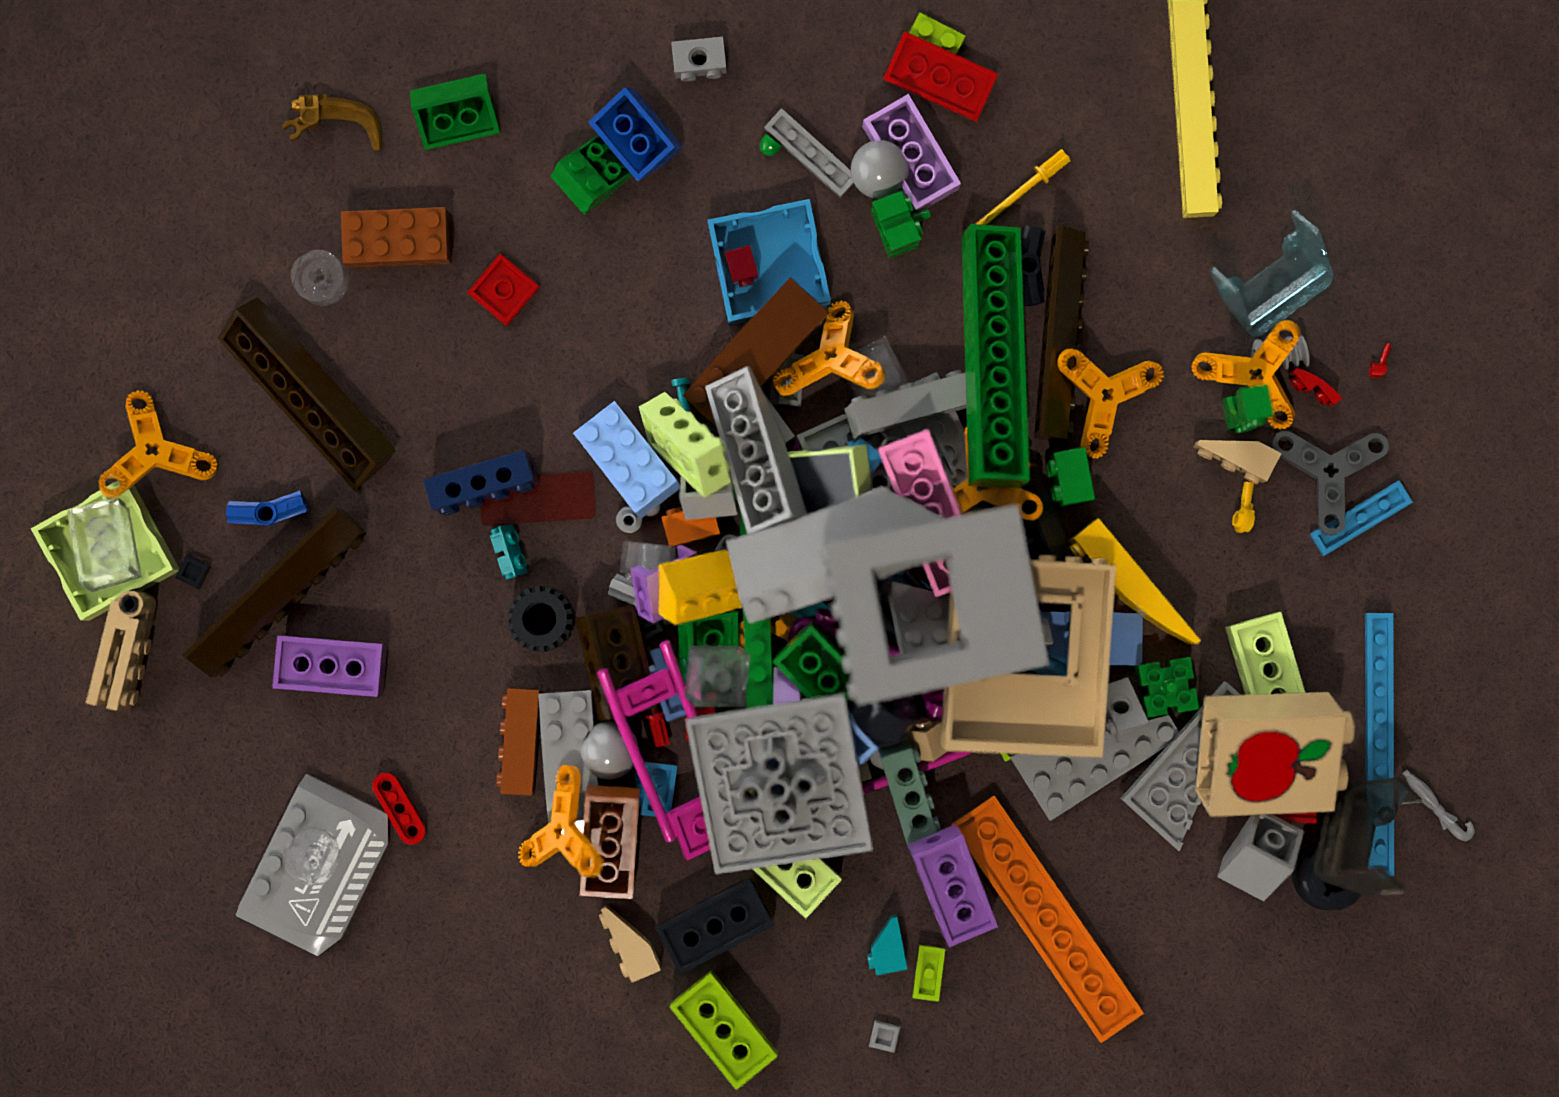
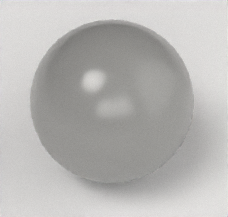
M874 140L864 144L857 150L851 162V177L855 186L861 193L870 198L881 199L897 193L902 189V181L905 180L906 182L908 179L909 164L902 153V149L886 140Z
M603 721L595 724L582 743L581 756L585 767L597 778L604 780H614L625 776L633 769L634 764L616 721ZM632 732L633 737H634V739H635V741H636V744H637V746H638L637 739H636L634 733Z

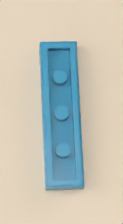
M1399 480L1346 511L1345 526L1338 534L1327 536L1321 533L1319 529H1316L1309 535L1321 555L1325 556L1413 502ZM1335 518L1325 525L1329 529H1336L1338 520Z

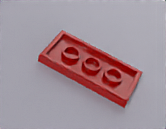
M904 31L883 80L977 122L999 74Z

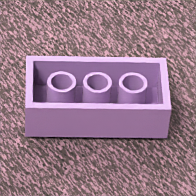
M909 94L863 120L862 127L870 141L886 140L902 149V153L909 164V175L906 182L905 180L902 181V189L900 191L903 192L904 197L909 196L914 209L912 213L928 208L959 190L961 185L959 179Z

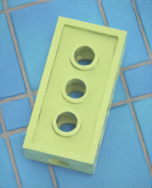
M664 392L639 406L649 445L704 498L731 483L728 473L730 466L724 457L726 449L720 438L712 436L704 424L700 425L690 411L686 412L676 398L672 399Z
M1281 612L1271 613L1225 627L1245 695L1271 694L1275 688L1279 690L1280 694L1305 693ZM1259 638H1262L1265 642V648L1261 652L1256 648V641ZM1267 663L1272 666V674L1269 677H1266L1263 672V668Z
M822 858L793 862L788 868H782L779 865L753 868L759 876L805 918L813 912L842 880L841 876ZM802 873H807L812 877V881L809 885L802 886L797 882V877Z

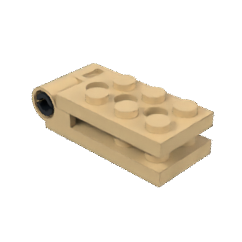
M126 591L120 594L117 600H111L86 700L87 704L95 706L107 705L106 708L118 711L129 710L132 705L135 706L137 703L139 691L136 690L138 680L143 678L145 672V665H142L144 655H147L151 648L149 635L156 610V600L151 594L147 592Z

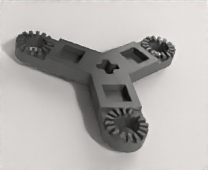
M1281 431L1272 439L1271 447L1282 453L1280 458L1316 479L1318 529L1327 536H1333L1341 532L1345 526V478L1384 457L1389 450V442L1382 434L1372 433L1330 455L1292 432ZM1288 438L1292 444L1291 450H1281L1278 446L1279 439ZM1377 440V442H1380L1382 447L1380 453H1373L1369 450V441ZM1331 465L1333 470L1337 471V473L1332 475V478L1329 477L1328 473H1324V469ZM1331 515L1337 518L1338 525L1336 529H1329L1325 525L1324 520L1326 516Z

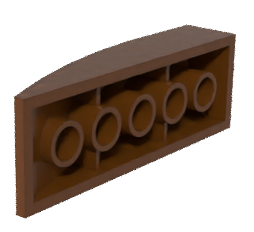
M790 277L728 343L683 394V397L716 426L705 386L745 367H750L762 389L825 319L829 312Z

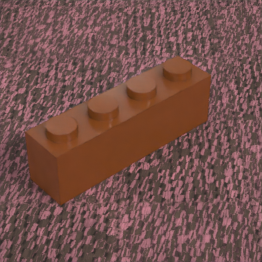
M507 688V693H503L502 709H506V718L501 719L500 735H504V746L500 745L498 752V761H502V772L497 773L496 782L497 787L501 788L500 794L529 796L535 794L540 720L538 694H541V690Z

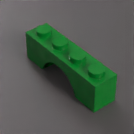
M1268 384L1242 388L1236 391L1237 396L1226 397L1222 400L1227 430L1235 429V434L1249 432L1252 429H1256V427L1267 424L1266 419L1274 416Z

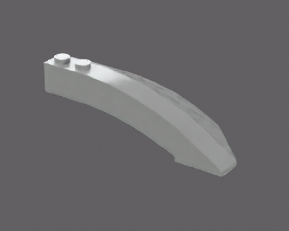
M881 486L811 514L727 540L726 543L739 598L748 622L752 623L834 597L833 592L829 593L826 577L830 576L829 568L823 565L821 550L825 549L824 543L944 519L946 517L940 514L937 515L925 509L924 506L908 498L904 499L892 493L890 489ZM906 568L874 574L875 581Z

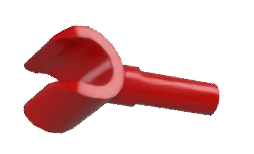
M1385 344L1379 363L1372 362L1370 364L1369 377L1381 378L1387 372L1386 362L1391 344Z

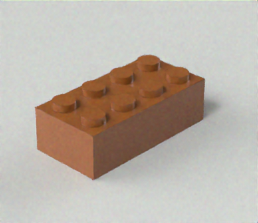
M445 207L341 211L343 264L347 268L451 264L450 213Z
M587 785L583 834L601 854L603 865L600 873L595 877H586L581 874L580 896L633 899L640 788ZM589 859L588 865H589V868H592V867H590V865H593V863H591L593 860H590V859Z

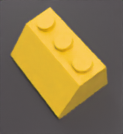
M726 549L659 564L658 614L675 625L742 608L729 552Z

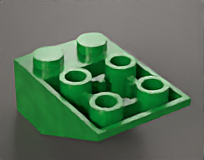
M599 135L560 160L551 175L555 183L584 215L600 205L632 177V174Z

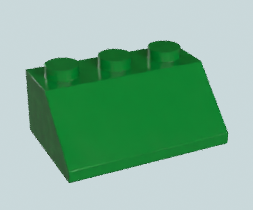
M486 73L410 90L411 108L425 150L500 133Z
M733 610L678 624L679 669L688 692L694 693L739 687L738 611Z
M811 620L788 642L774 658L773 663L808 699L845 693L846 702L850 699L847 689V683H851L849 672H844L842 657L846 655Z

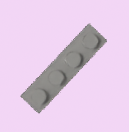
M782 108L764 127L767 133L838 197L841 198L854 184L851 170Z

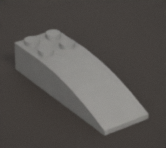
M745 367L705 386L718 433L726 449L724 454L730 466V475L747 534L807 515L785 443L751 368Z
M592 691L541 693L538 695L548 824L551 823L554 790L557 788V771L563 765L576 766L581 774L576 826L583 833L587 785L600 786L599 778L585 767L581 756L584 738L596 724ZM568 774L567 776V783L571 782L569 781V779H571V777H569L570 774Z

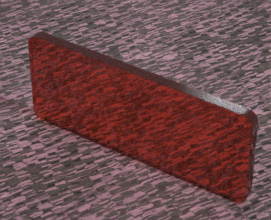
M590 472L538 475L540 484L534 485L535 490L521 494L512 491L509 492L510 497L498 501L491 500L490 498L485 499V504L480 506L481 522L485 526L592 519L596 514L593 475ZM511 477L504 478V482H508ZM482 479L479 482L480 490L485 488L486 479Z

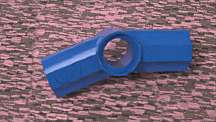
M301 490L269 502L228 501L226 507L228 524L275 526L279 522L309 512L306 498ZM267 507L273 510V517L269 521H265L262 516L264 509Z

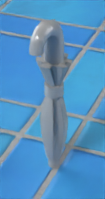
M1408 770L1402 773L1416 797L1439 817L1443 830L1448 828L1457 839L1465 842L1472 839L1475 829L1471 821L1465 824L1467 831L1464 832L1455 822L1458 817L1446 812L1439 805L1434 793L1423 781Z

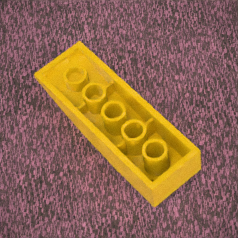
M1099 518L1091 521L1068 540L1071 544L1072 554L1075 557L1083 558L1086 563H1091L1092 558L1108 559V564L1116 566L1114 594L1136 613H1139L1150 623L1186 644H1198L1201 641Z

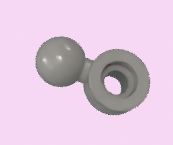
M660 504L646 516L656 515L660 510ZM630 506L620 509L616 517L617 526L626 533L637 531L643 521V518L640 519ZM626 516H632L634 522L632 524L625 523L624 518Z

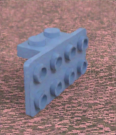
M1040 612L1039 616L1041 618L1048 619L1053 644L1051 647H1047V649L1068 660L1071 612ZM1113 612L1109 665H1140L1142 663L1143 617L1139 613Z

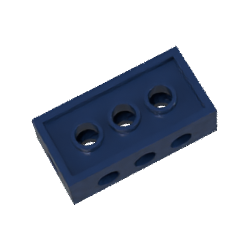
M525 450L423 479L431 510L445 514V516L460 512L459 507L462 506L470 508L482 506L485 504L484 500L489 498L495 501L510 497L509 493L513 491L521 494L535 490L534 485L540 484L532 454ZM508 471H511L512 477L505 483L504 476ZM485 478L486 486L480 490L479 484ZM460 486L461 493L458 497H455V489Z

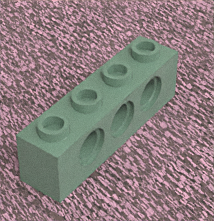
M908 739L894 745L881 747L878 753L906 844L908 845L941 831L937 816L932 818L930 812L931 809H934L931 795L924 792L923 786L928 785L923 770L918 771L916 763L921 762L916 746L911 748ZM903 768L910 769L909 772L904 775L898 774V772ZM911 791L917 792L912 798L905 797ZM916 815H924L919 821L912 820Z

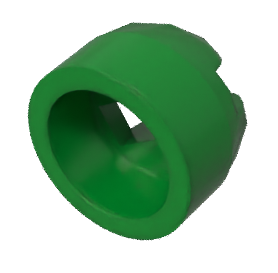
M767 134L760 141V150L767 156L775 155L782 147V145Z

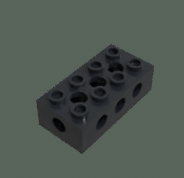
M748 876L657 924L656 930L677 971L681 975L774 926V921L751 877ZM734 907H742L746 911V915L741 919L734 918L731 914V910ZM711 919H718L723 927L718 931H713L709 928L708 922ZM693 931L698 934L699 940L696 943H689L685 939V934Z

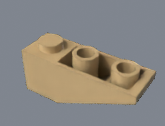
M1199 440L1193 446L1199 450L1197 454L1208 460L1215 458L1221 461L1223 468L1231 472L1238 470L1244 473V478L1254 484L1268 481L1282 454L1259 441Z
M609 905L603 906L601 909L602 914L599 917L604 929L609 928L613 938L609 939L614 953H619L623 962L620 963V968L624 977H629L631 982H635L661 971L662 965L652 942Z

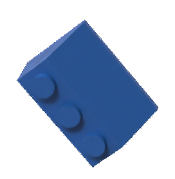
M625 87L588 122L637 182L664 166L684 148L635 88Z

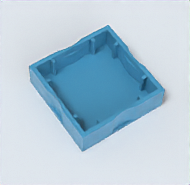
M810 199L773 206L760 212H743L707 220L729 326L749 322L790 277L822 306L830 305L831 299L824 266L819 253ZM750 245L759 279L754 280L755 284L740 288L739 285H733L725 252Z

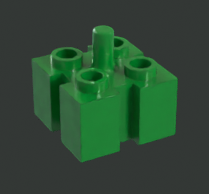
M902 191L872 202L871 214L889 259L917 249L923 235L919 222L931 217L928 208L912 213L914 209L909 196L904 197Z
M1191 657L1165 660L1166 667L1161 668L1159 662L1134 665L1137 686H1144L1146 695L1139 696L1147 718L1168 714V707H1173V712L1178 713L1199 709L1196 688H1189L1188 679L1194 678Z

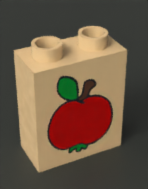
M1329 692L1205 697L1195 791L1210 817L1334 811L1336 793L1339 790H1345L1348 783L1347 766L1345 761L1341 759L1343 744L1351 743L1354 737L1352 715L1348 711H1342Z

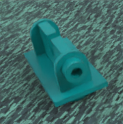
M513 524L498 526V528L492 529L490 539L495 553L504 551L505 556L497 558L502 576L505 575L506 580H509L519 575L528 574L526 568L527 561L521 553L518 543L519 536Z

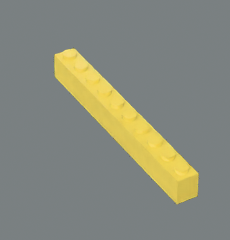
M1168 0L1183 218L1215 216L1219 212L1218 209L1222 208L1221 193H1217V183L1220 182V169L1215 167V157H1218V143L1214 142L1213 132H1216L1217 122L1216 117L1212 116L1211 106L1215 104V94L1213 90L1210 91L1209 82L1213 79L1212 65H1208V55L1211 54V41L1206 39V30L1209 29V15L1205 14L1204 4H1207V0Z

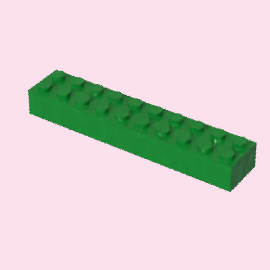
M970 224L961 235L969 486L1021 488L1030 480L1021 228Z

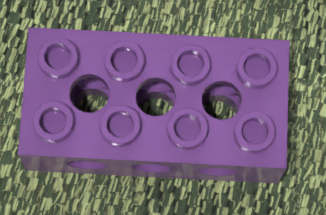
M277 636L273 688L381 697L384 690L388 644ZM303 657H306L309 661V667L306 671H303L300 667V661ZM329 659H332L335 663V670L332 673L326 670V663ZM355 661H358L362 667L359 675H355L352 672V664Z
M956 824L907 845L941 933L949 947L998 927L964 837Z

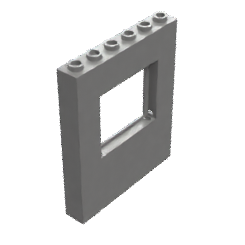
M1012 504L824 543L825 549L821 550L823 565L829 568L830 576L826 577L829 593H834L835 603H832L831 607L835 620L839 619L841 629L837 630L838 643L840 646H844L846 656L842 657L844 672H849L851 683H847L850 700L854 699L858 705L1049 665L1018 505ZM946 559L962 641L890 656L874 574Z

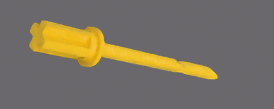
M1061 149L1040 167L1035 166L1034 169L1037 172L1035 176L976 224H988L1039 181L1043 180L1047 184L1051 176L1070 162L1068 155Z

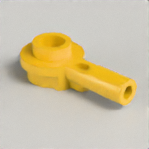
M1252 482L1243 483L1241 508L1234 513L1232 518V525L1238 533L1249 532L1254 525L1255 511L1253 510V503H1251L1254 483Z

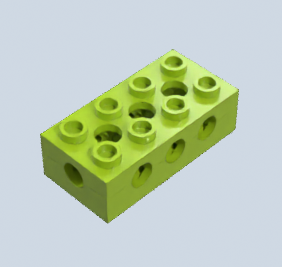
M712 969L671 1002V1010L736 1090L778 1057L776 1048ZM704 1003H710L715 1010L711 1014H705L701 1011L700 1006ZM727 1024L730 1026L731 1031L725 1035L720 1034L717 1031V1026ZM741 1044L748 1051L744 1055H738L734 1052L733 1048Z

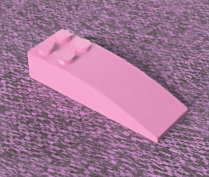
M929 430L878 448L896 495L904 499L908 498L924 506L925 509L946 518L963 515ZM946 559L923 564L935 596L950 592L951 583Z

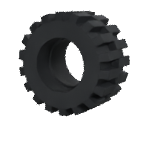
M534 586L533 588L525 589L524 592L515 597L514 602H511L509 606L510 611L507 613L509 621L507 626L508 630L512 633V638L520 646L537 652L552 651L562 646L570 638V633L575 626L573 625L575 614H573V606L567 600L568 598L558 590ZM536 604H547L556 613L555 627L544 635L533 633L526 623L529 609Z

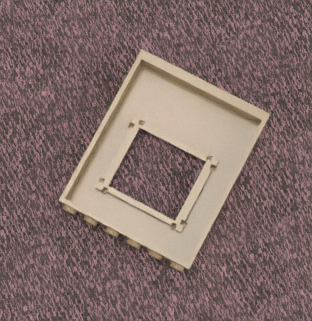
M1040 555L1039 560H1029L1036 601L1072 603L1067 676L1008 673L944 687L941 748L946 751L1103 758L1115 565L1108 564V559L1092 558L1091 563H1082V558L1066 557L1065 562L1055 561L1056 556ZM950 588L947 644L962 641L952 588Z

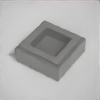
M874 1020L869 1047L895 1053L900 1026Z

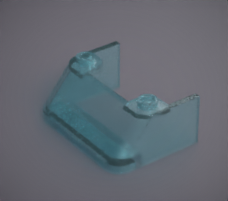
M1296 210L1291 212L1296 230L1288 234L1283 241L1282 251L1284 255L1246 283H1243L1236 276L1227 279L1215 267L1210 270L1220 297L1244 330L1252 337L1265 333L1325 290L1333 280L1334 274L1320 230Z

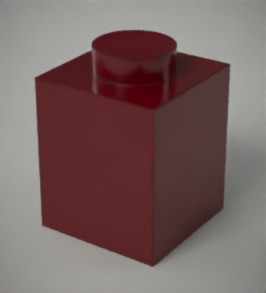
M750 245L725 252L733 285H739L740 288L755 284L754 280L759 279Z

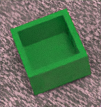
M1085 447L1056 452L1048 457V462H1045L1047 477H1052L1053 480L1050 495L1052 502H1057L1058 508L1088 503L1095 499Z

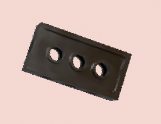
M635 605L575 618L598 720L615 719L599 679L598 671L602 669L608 670L616 692L621 689V685L625 687L650 675ZM655 704V705L650 706V707H648V708H646V709H644V710H642V711H646V710H649V709L657 708L658 706H657V704Z

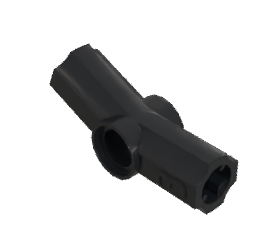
M1023 226L1021 232L1022 262L1026 261L1030 265V272L1025 271L1022 266L1023 307L1045 303L1039 271L1041 269L1040 257L1046 231L1036 226Z

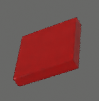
M500 253L467 293L504 325L508 326L540 289V286Z

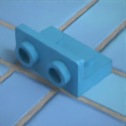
M644 761L667 814L672 809L677 766ZM635 768V788H640L639 814L655 816Z

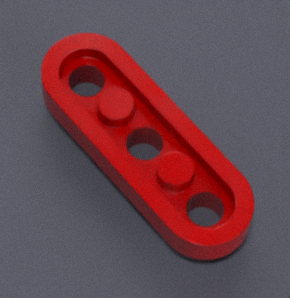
M388 772L379 774L374 779L372 788L403 842L410 845L421 842L426 835V826L398 777ZM384 781L391 783L392 787L390 790L387 791L383 788ZM398 803L404 805L405 810L403 813L396 811ZM411 826H415L418 829V833L415 836L409 833Z

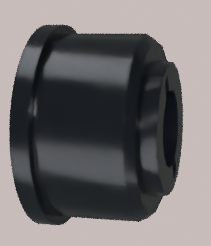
M919 692L858 705L854 700L852 702V714L856 723L868 736L885 743H897L904 739L914 725L919 724L927 714V706Z
M1321 841L1309 845L1297 856L1292 872V881L1297 894L1308 905L1320 910H1342L1353 905L1362 895L1365 887V870L1360 860L1347 847L1332 841Z

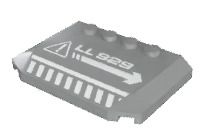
M306 774L298 785L239 904L236 916L316 956L322 954L344 936L389 845V818L386 812L310 774Z

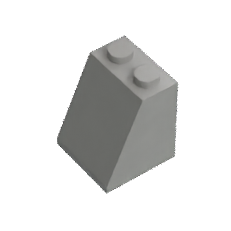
M1273 814L1251 815L1224 855L1217 877L1265 901L1293 872L1304 831Z

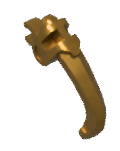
M326 94L299 95V99L292 101V110L300 112V117L295 120L285 121L282 125L284 131L289 127L297 129L295 134L289 136L293 142L298 140L306 130L312 131L317 129L321 123L320 120L340 119L357 122L367 131L373 150L378 152L382 149L379 119L370 107L357 101L327 97Z

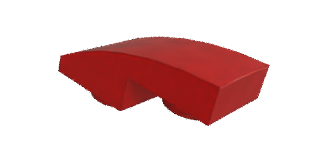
M1296 368L1288 374L1292 378L1289 381L1298 392L1302 391L1305 394L1314 389L1316 391L1314 396L1322 405L1327 404L1328 407H1331L1342 399L1329 384L1310 372Z

